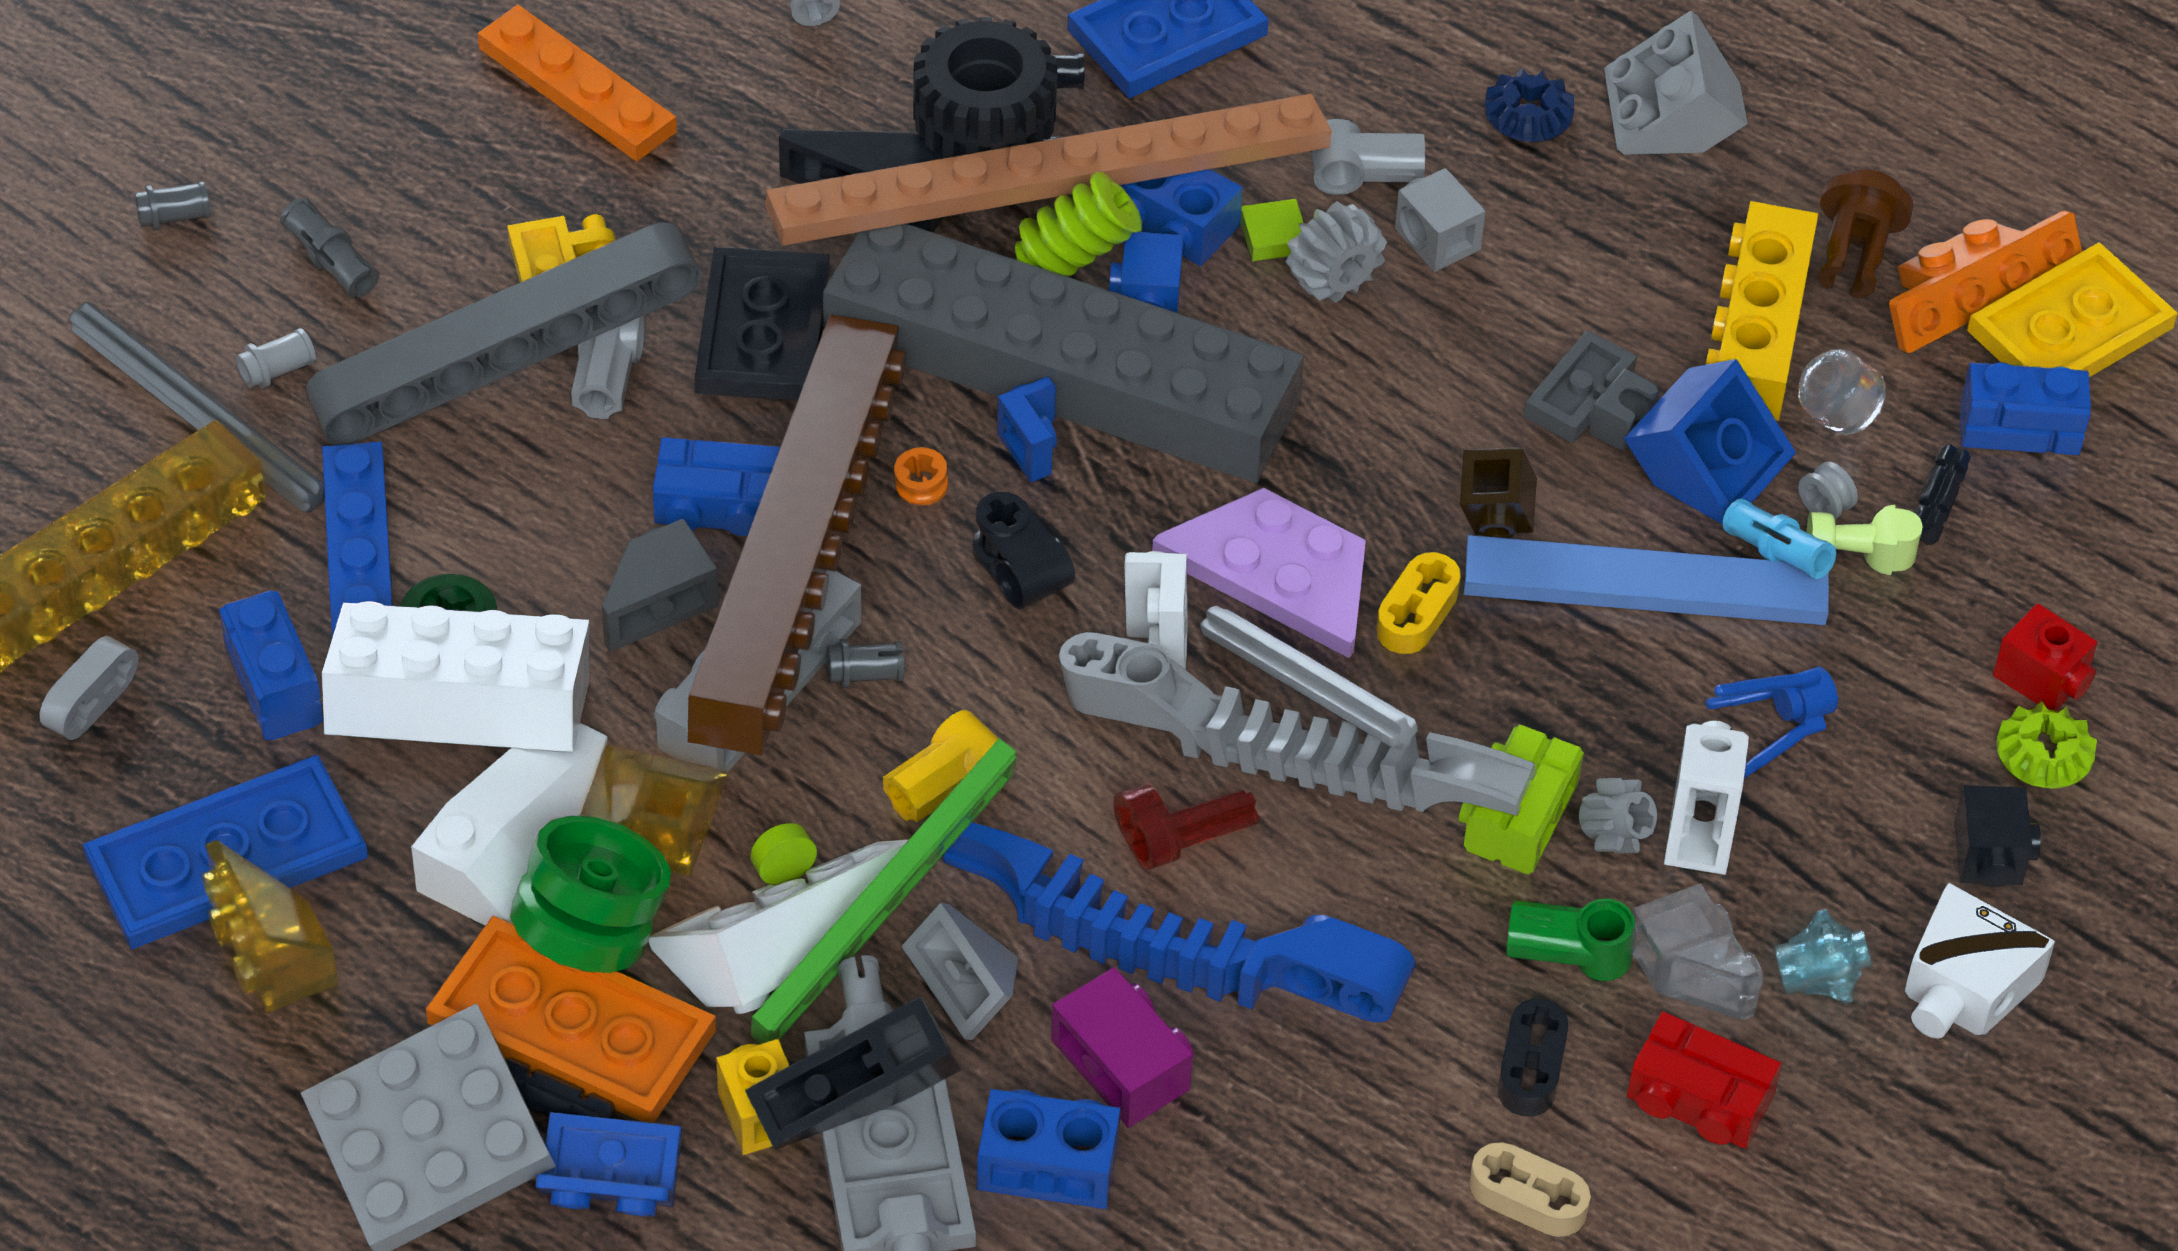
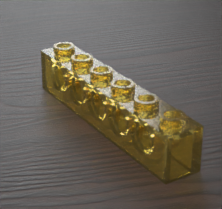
M216 419L0 555V673L11 662L39 644L51 641L61 630L84 615L104 607L111 598L137 581L149 578L162 565L189 548L199 546L209 535L235 518L250 513L257 504L266 499L261 461Z

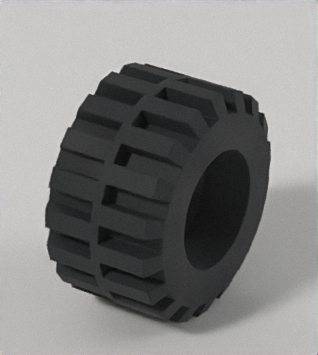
M980 17V21L970 22L968 18L956 21V27L943 26L935 31V38H926L921 44V53L916 54L914 60L913 120H915V129L919 137L925 138V145L932 152L943 151L944 159L1050 139L1054 131V123L1056 122L1057 61L1055 56H1051V47L1045 40H1037V33L1028 27L1023 29L1016 28V22L1007 19L1000 23L993 22V17Z

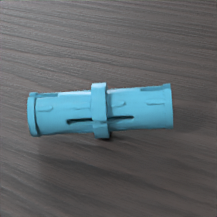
M1742 498L1731 503L1724 514V531L1758 548L1761 556L1771 562L1784 561L1801 569L1815 579L1824 577L1834 565L1836 559L1835 546L1801 530L1798 522L1787 515L1779 514L1774 516ZM1768 533H1773V534L1777 535L1778 537H1780V538L1786 540V541L1789 542L1790 544H1786V543H1784V542H1782V541H1780V540H1778V539L1772 537V536L1769 535Z

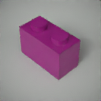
M1115 967L1052 1004L1051 1041L1108 1106L1121 1108L1120 1120L1127 1128H1130L1190 1090L1194 1053L1188 1039L1178 1028H1169L1156 1014L1153 1003L1146 991L1136 983L1130 985Z

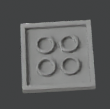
M477 1003L301 1092L372 1251H392L537 1177V1174H543L556 1167Z

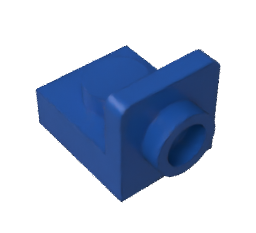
M1045 377L1029 384L1018 385L1009 392L998 396L997 435L1030 483L1052 474V449L1057 446L1056 434L1051 424L1055 419L1056 386L1050 377Z

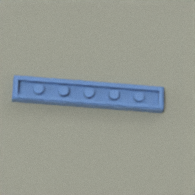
M1468 535L1464 595L1826 625L1829 612V572L1824 577L1815 579L1801 569L1784 561L1771 562L1760 559Z

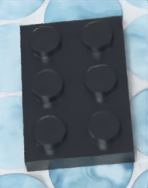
M714 246L695 372V393L785 400L799 399L821 339L823 291L829 280L830 254Z

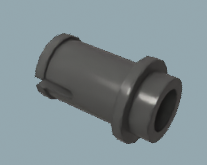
M204 181L198 182V184L153 190L150 184L145 185V191L135 193L140 227L151 225L153 231L160 229L159 224L210 217L209 199Z
M839 639L838 645L827 646L826 668L829 683L840 682L841 688H848L849 683L855 681H903L905 666L904 655H900V653H903L902 642L848 645L846 639Z

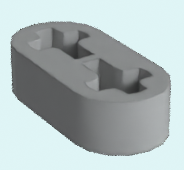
M110 636L99 638L49 690L40 709L41 724L66 739L74 740L79 738L131 683L138 666L136 650Z

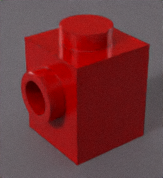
M2037 603L2002 638L1993 676L2037 705L2042 701L2048 710L2057 711L2069 697L2078 700L2090 687L2096 675V669L2091 667L2098 641Z

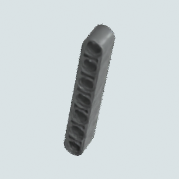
M662 222L653 224L316 373L308 381L306 395L321 430L330 443L335 445L356 443L680 300L698 287L701 281V271L681 231L676 225Z

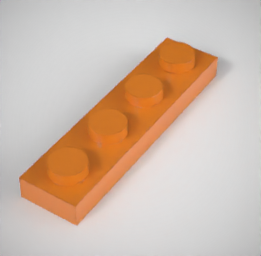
M519 4L478 32V44L481 51L636 162L677 133V120L674 114Z

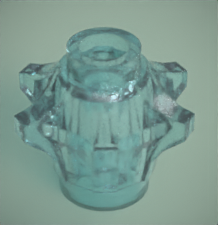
M1827 909L1817 911L1810 924L1801 933L1790 938L1789 942L1774 946L1787 995L1803 991L1804 994L1818 993L1830 996L1843 1004L1852 1002L1854 985L1862 975L1861 969L1873 966L1863 929L1850 932L1848 927L1836 922Z

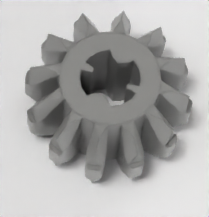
M1336 201L1326 212L1316 209L1314 217L1310 222L1299 224L1301 229L1299 236L1287 243L1291 253L1286 263L1291 269V274L1299 281L1298 283L1308 294L1314 295L1319 301L1329 298L1337 303L1344 297L1346 292L1357 295L1359 286L1364 281L1374 280L1372 271L1385 262L1381 252L1384 250L1387 241L1382 236V231L1374 224L1375 221L1365 210L1359 209L1354 204L1344 206Z

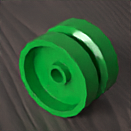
M571 815L554 819L541 828L537 834L529 856L527 872L521 877L512 901L510 918L518 935L535 951L558 964L585 972L612 973L631 968L643 956L652 932L653 918L660 911L670 886L671 869L664 855L649 840L621 824L587 816Z

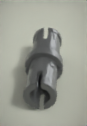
M297 198L286 206L281 214L280 223L308 250L309 260L318 269L329 271L351 298H355V296L358 298L363 297L375 287L379 280V272L351 245L352 239L342 227L330 224L308 198H304V200Z

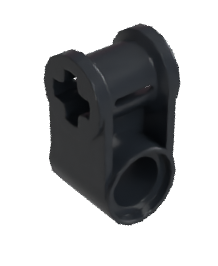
M994 492L980 500L976 507V523L980 530L977 531L973 538V555L976 561L985 568L998 584L1003 595L1014 608L1023 609L1074 583L1075 570L1067 550L1056 537H1053L1022 498L1010 492Z

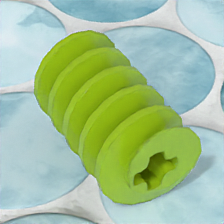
M1101 171L1095 172L1090 178L1091 187L1084 183L1077 184L1072 190L1073 198L1067 195H1060L1055 200V210L1049 206L1042 207L1037 212V221L1029 217L1020 222L1019 231L1022 240L1017 241L1015 245L1017 260L1070 277L1076 273L1079 267L1091 264L1097 255L1101 256L1110 252L1114 244L1127 241L1132 232L1142 231V219L1139 210L1121 186L1116 184L1105 173Z

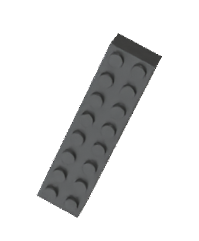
M909 224L859 232L823 291L824 329L830 314L898 325V350L907 352L906 366L997 397L1009 392L1018 385L1029 384L1042 378L1050 377L1056 386L1055 416L1256 484L1300 402L1304 363L1303 354Z

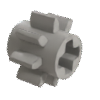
M1599 778L1596 781L1598 793H1591L1583 797L1579 810V821L1585 835L1591 839H1596L1595 851L1640 852L1638 839H1644L1653 834L1657 822L1656 805L1650 795L1640 792L1642 781L1639 779Z

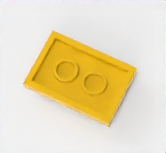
M2098 242L1972 314L1967 331L2001 363L2015 366L2066 367L2073 370H2088L2089 377L2172 330L2178 313L2106 247Z

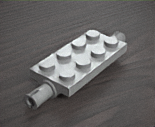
M861 956L864 973H861L862 978L858 975L855 957L847 958L839 964L837 970L842 982L846 1010L843 1012L842 1019L831 1028L804 1032L806 1057L893 1011L891 1005L884 1001L879 976L880 967L875 957ZM945 1079L903 1102L820 1133L842 1251H950L976 1247V1231Z

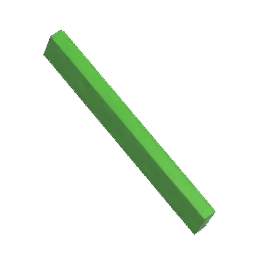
M1000 738L993 744L752 1016L751 1037L760 1044L776 1039L780 1041L835 979L838 975L837 969L839 964L858 953L1013 777L1017 751Z

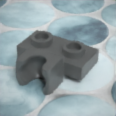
M1587 330L1525 401L1523 417L1571 443H1574L1583 431L1590 426L1589 433L1619 450H1627L1629 446L1624 438L1632 430L1634 420L1640 421L1658 402L1659 391L1654 383L1634 373L1637 360L1636 355Z

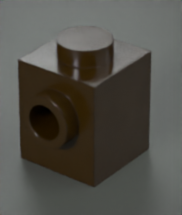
M1524 449L1464 450L1460 506L1474 534H1481L1485 537L1511 538L1515 533H1533L1537 477Z

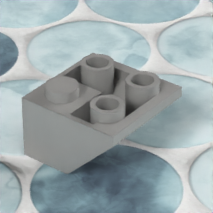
M1689 11L1671 24L1663 27L1659 32L1604 67L1617 150L1624 155L1703 153L1748 124L1740 82L1702 21L1693 11Z

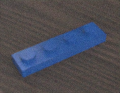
M382 442L322 446L332 638L343 603L358 604L371 601L384 606H393Z

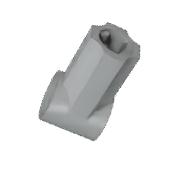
M1331 119L1327 120L1332 130L1330 148L1312 151L1314 183L1319 190L1331 195L1349 194L1356 191L1363 182H1411L1417 178H1424V134L1361 133L1360 128L1349 120Z
M644 315L578 344L579 361L571 392L572 406L584 411L588 417L608 419L611 414L622 411L632 364H639L642 356L645 333Z

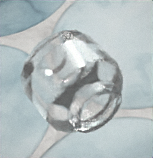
M1833 349L1815 357L1804 368L1800 377L1798 399L1803 411L1811 418L1834 433L1852 435L1862 432L1873 424L1880 415L1886 400V384L1878 370L1852 352Z

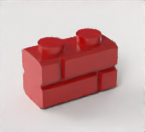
M1662 1011L1650 1032L1648 1040L1644 1043L1634 1062L1627 1097L1636 1101L1638 1106L1650 1116L1660 1119L1671 1116L1696 1127L1698 1133L1712 1143L1719 1145L1733 1143L1747 1149L1760 1121L1763 1119L1774 1098L1782 1062Z

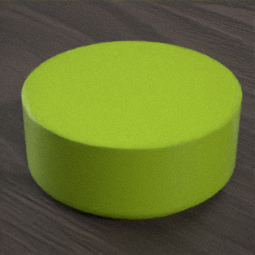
M786 823L774 826L764 832L753 845L750 859L764 882L777 885L803 876L813 865L817 856V848L805 828L799 824Z

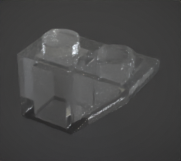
M1701 883L1633 908L1632 914L1635 921L1633 956L1656 993L1741 1020L1754 1016L1760 988L1763 986L1761 967L1751 952L1743 951L1733 935L1732 924L1726 910L1719 903L1714 904Z

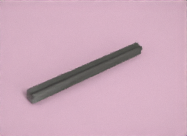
M84 302L79 309L72 311L69 320L72 322L71 330L299 510L309 513L317 505H321L324 502L325 486L321 480L91 302Z

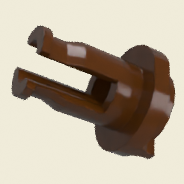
M1855 169L1830 178L1823 187L1820 206L1824 214L1833 223L1826 248L1827 263L1821 267L1819 281L1826 289L1832 288L1836 274L1843 271L1850 241L1862 243L1864 245L1851 292L1853 298H1862L1871 295L1875 290L1877 279L1874 273L1882 263L1889 233L1901 232L1909 225L1914 204L1907 191L1891 176L1870 169Z

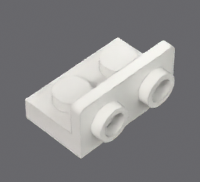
M1160 551L1147 553L1129 552L1125 555L1124 565L1127 636L1149 638L1148 643L1162 647L1171 659L1186 670L1188 637L1187 554L1164 553Z

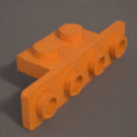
M2063 210L2024 231L1997 224L1996 221L1990 219L1974 221L1963 228V233L1945 242L1929 244L1919 250L1918 256L1899 265L1898 271L1902 287L1910 289L1894 297L1889 302L1899 349L1912 353L1969 323L1972 314L2081 253L2082 248L2074 213Z

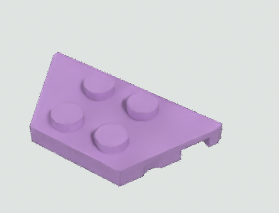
M1262 488L1164 531L1153 539L1152 551L1187 554V574L1348 658L1354 653L1366 540Z

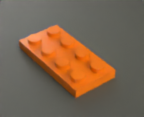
M495 916L491 917L426 1008L427 1024L433 1026L477 1003L504 1058L511 1057L530 1065V1071L532 1072L539 1069L585 1089L584 1096L588 1097V1095L594 1093L614 1103L615 1110L647 1123H655L717 1031L715 1015L617 971L612 973L585 972L556 963L535 951L518 935L513 924Z

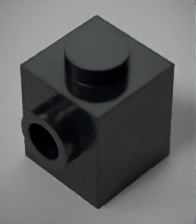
M1963 786L1954 820L1960 883L1984 884L1990 887L2022 885L2029 860H2038L2041 846L2039 823H2030L2026 787Z

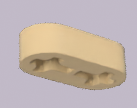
M1504 1142L1488 1144L1475 1154L1469 1184L1473 1196L1484 1206L1538 1231L1556 1237L1569 1236L1576 1233L1585 1224L1591 1195L1587 1183L1576 1173L1515 1145ZM1500 1168L1511 1173L1510 1177H1504L1500 1184L1489 1179L1490 1175H1496ZM1560 1195L1570 1199V1204H1564L1560 1210L1549 1207V1202H1555Z

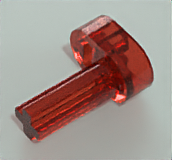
M1149 783L1116 793L1113 802L1115 818L1121 834L1134 857L1145 870L1177 861L1181 856V849L1256 825L1260 819L1255 809L1256 800L1251 792L1246 793L1244 790L1172 814L1167 810L1158 792Z

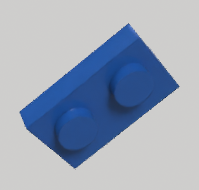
M550 1112L546 1146L556 1167L543 1174H537L535 1188L543 1194H551L550 1205L556 1207L590 1210L591 1199L617 1201V1213L655 1217L657 1206H674L683 1128L675 1125Z

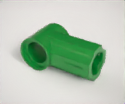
M1610 898L1594 900L1583 908L1514 900L1509 920L1506 957L1578 965L1581 972L1589 978L1599 981H1612L1622 977L1632 964L1635 932L1634 915L1629 907L1622 902ZM1607 938L1613 941H1601L1597 939Z

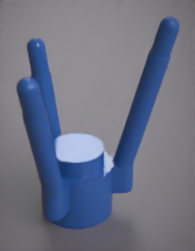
M1819 666L1796 674L1720 684L1714 689L1717 696L1708 698L1705 703L1708 709L1713 710L1773 698L1776 710L1783 720H1793L1799 723L1797 727L1746 762L1745 779L1806 736L1824 731L1826 723L1823 716L1835 712L1838 705V696L1830 674Z

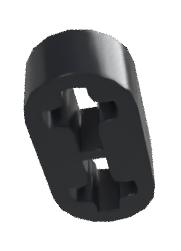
M1533 998L1523 1001L1514 1009L1510 1020L1498 1083V1097L1505 1108L1511 1113L1520 1116L1534 1117L1545 1113L1552 1106L1556 1097L1568 1032V1017L1560 1006L1547 999ZM1533 1024H1540L1546 1027L1542 1047L1529 1045ZM1525 1068L1537 1070L1533 1091L1521 1089Z

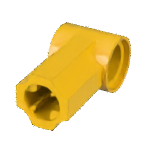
M962 710L951 715L936 730L931 740V745L883 776V790L889 797L893 809L906 822L909 820L919 822L938 808L999 738L968 710Z

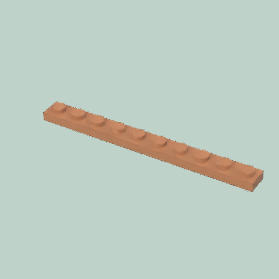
M1307 94L766 190L765 208L781 245L784 246L1060 195L1072 194L1073 187L1077 184L1084 183L1091 187V175L1100 171L1108 175L1116 184L1124 185L1330 148L1332 130L1314 96Z

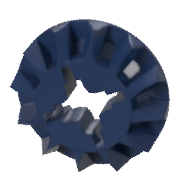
M1520 68L1514 77L1500 74L1496 85L1487 88L1484 105L1485 114L1491 125L1507 137L1525 142L1546 141L1559 136L1570 126L1574 117V94L1566 92L1564 79L1550 81L1544 70L1534 76L1528 75ZM1524 98L1529 102L1538 99L1540 100V106L1537 107L1532 103L1525 104L1524 106L1520 105V99Z

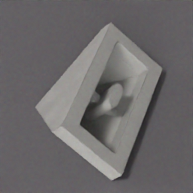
M940 903L901 946L964 1039L973 1040L1013 995L1019 957L949 904Z

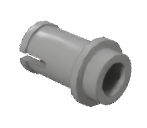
M302 328L258 347L250 343L244 346L243 353L236 355V365L243 382L249 388L258 385L261 389L269 387L271 379L303 366H310L316 361L313 344Z

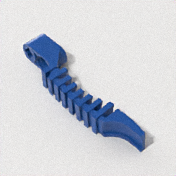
M971 823L943 856L944 863L986 878L999 886L1013 902L1018 922L1034 927V936L1048 942L1052 935L1062 939V948L1074 953L1080 947L1090 950V959L1102 964L1108 958L1119 961L1118 969L1132 975L1136 968L1148 971L1147 979L1160 984L1163 983L1165 977L1177 980L1176 988L1189 993L1193 991L1195 986L1207 989L1206 997L1219 1002L1222 1001L1225 994L1239 990L1238 1004L1252 1010L1262 990L1277 987L1362 1020L1384 1022L1390 1019L1416 966L1415 958L1402 944L1325 915H1311L1305 919L1301 927L1256 940V942L1244 938L1247 925L1232 920L1218 947L1210 945L1214 923L1200 917L1188 939L1179 938L1183 917L1168 912L1159 930L1151 929L1154 908L1140 903L1129 921L1125 920L1124 915L1128 896L1116 890L1112 892L1101 909V893L1104 879L1090 873L1080 888L1083 859L1069 854L1056 874L1051 878L1042 874V871L1053 857V850L1022 837L976 823Z

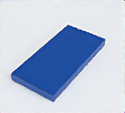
M318 754L82 844L85 858L131 950L368 858L366 843Z

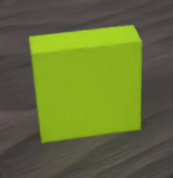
M1296 199L1242 206L1241 226L1252 262L1289 256L1291 250L1287 243L1299 236L1301 232L1299 224L1304 223Z

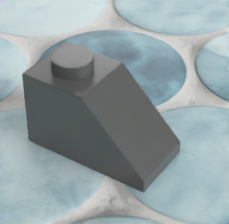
M684 519L664 527L650 529L640 537L628 542L602 604L604 643L610 652L719 606L717 567Z

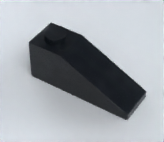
M784 130L779 136L780 176L798 184L943 159V151L932 152L925 145V138L919 137V135L912 132ZM944 217L907 224L934 232Z
M918 997L751 1086L745 1092L773 1148L777 1150L903 1102L961 1071V1068L933 1014L922 998Z

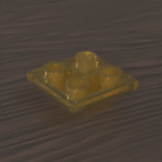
M607 744L580 816L597 817L629 828L649 840L664 855L671 872L691 876L727 780V771Z
M215 840L205 844L209 871L202 873L201 879L207 897L214 908L207 911L209 922L220 946L231 943L237 955L232 958V965L244 993L248 994L255 991L266 1013H269L337 986L338 979L333 947L309 902L220 841Z

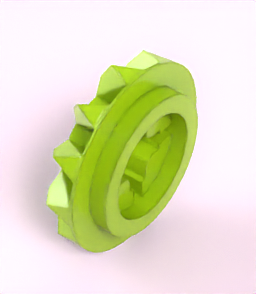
M2041 701L2031 710L2018 706L2008 720H2002L1996 746L2002 764L2012 775L2027 784L2053 789L2073 785L2089 773L2095 759L2097 739L2089 735L2087 720L2071 718L2067 706L2058 712L2048 710ZM2041 732L2050 735L2051 742L2057 744L2053 758H2050L2049 750H2045L2043 742L2038 741Z

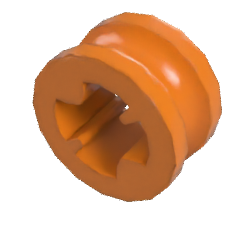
M920 447L905 451L897 458L894 465L896 491L902 499L915 505H930L938 502L946 495L949 488L947 463L942 454L934 449ZM920 471L931 473L932 479L927 480L923 476V482H916L911 480V474L915 473L917 477H920Z

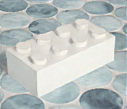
M371 601L358 604L343 603L322 671L324 734L573 752L590 681L589 620L569 619L562 615H546L543 617L510 615L497 610L468 612L445 610L438 606H424L421 608L384 606Z

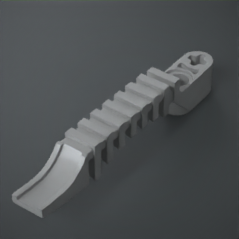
M1085 632L1071 637L1060 648L1059 660L1070 704L1075 710L1088 715L1170 731L1180 739L1184 756L1198 758L1203 749L1211 756L1213 765L1228 767L1229 763L1233 762L1240 764L1241 771L1256 775L1258 770L1261 769L1269 771L1270 778L1273 780L1285 782L1289 776L1297 778L1301 787L1315 789L1316 784L1328 786L1329 794L1344 796L1346 791L1357 793L1358 801L1373 804L1375 798L1386 800L1387 808L1402 811L1406 805L1416 808V811L1423 812L1434 804L1455 801L1471 803L1518 816L1521 809L1520 804L1528 785L1536 775L1535 763L1483 745L1429 732L1426 738L1429 760L1419 758L1415 734L1412 736L1411 745L1403 750H1399L1394 746L1389 748L1387 744L1370 734H1367L1364 744H1361L1358 727L1350 722L1342 721L1338 737L1336 738L1331 736L1329 720L1314 716L1310 730L1307 731L1302 729L1299 712L1285 709L1280 724L1273 722L1270 702L1255 699L1250 716L1244 715L1240 689L1225 686L1222 696L1213 694L1208 687L1171 659L1162 647L1154 644L1100 633Z

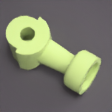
M1890 505L1879 511L1870 524L1836 525L1833 514L1810 512L1806 532L1822 541L1825 540L1831 543L1837 550L1864 553L1865 560L1872 569L1882 574L1891 575L1892 571H1905L1915 563L1923 525L1921 519L1910 510L1897 509L1895 505Z

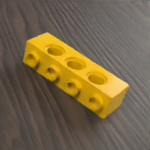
M1750 201L1746 224L1734 222L1728 256L1739 258L1738 265L1726 264L1721 286L1720 298L1730 299L1729 308L1717 306L1711 340L1722 342L1721 349L1709 348L1706 365L1737 359L1775 420L1779 421L1819 213Z

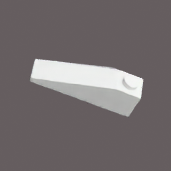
M580 723L573 752L511 748L449 800L411 846L417 892L485 926L492 916L513 924L510 918L512 901L521 877L527 872L529 856L539 830L554 819L571 815L582 816L585 804L590 801L608 745V737Z
M908 840L875 842L810 868L806 871L808 883H806L805 879H795L775 886L770 884L752 891L755 902L739 904L722 911L719 906H715L651 935L648 940L651 950L706 1007H733L736 1014L759 1009L770 997L769 993L776 990Z

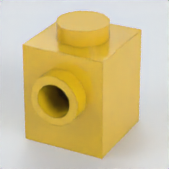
M779 1039L759 1045H742L729 1054L716 1057L718 1095L743 1155L772 1147L745 1090L789 1067Z

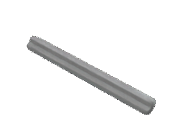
M1213 606L1206 610V618L1200 623L1204 636L1388 746H1394L1399 750H1403L1411 745L1412 736L1418 731L1415 719L1230 610L1219 606Z

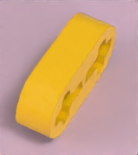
M1430 552L1418 555L1409 562L1382 601L1378 610L1376 632L1382 646L1395 653L1412 654L1420 651L1428 644L1456 603L1459 594L1460 568L1453 559L1444 554ZM1433 579L1442 581L1435 582L1427 594L1421 592L1422 583L1429 584ZM1410 612L1415 614V623L1408 622L1403 628L1394 625V623L1402 624Z

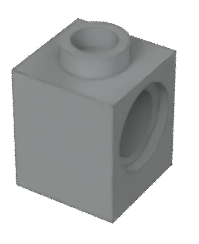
M1444 168L1425 178H1417L1399 190L1395 230L1424 262L1436 272L1481 250L1486 211L1456 178Z

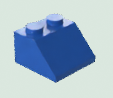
M1737 359L1688 368L1624 438L1654 486L1722 525L1724 514L1731 503L1741 498L1752 503L1796 454L1793 446Z

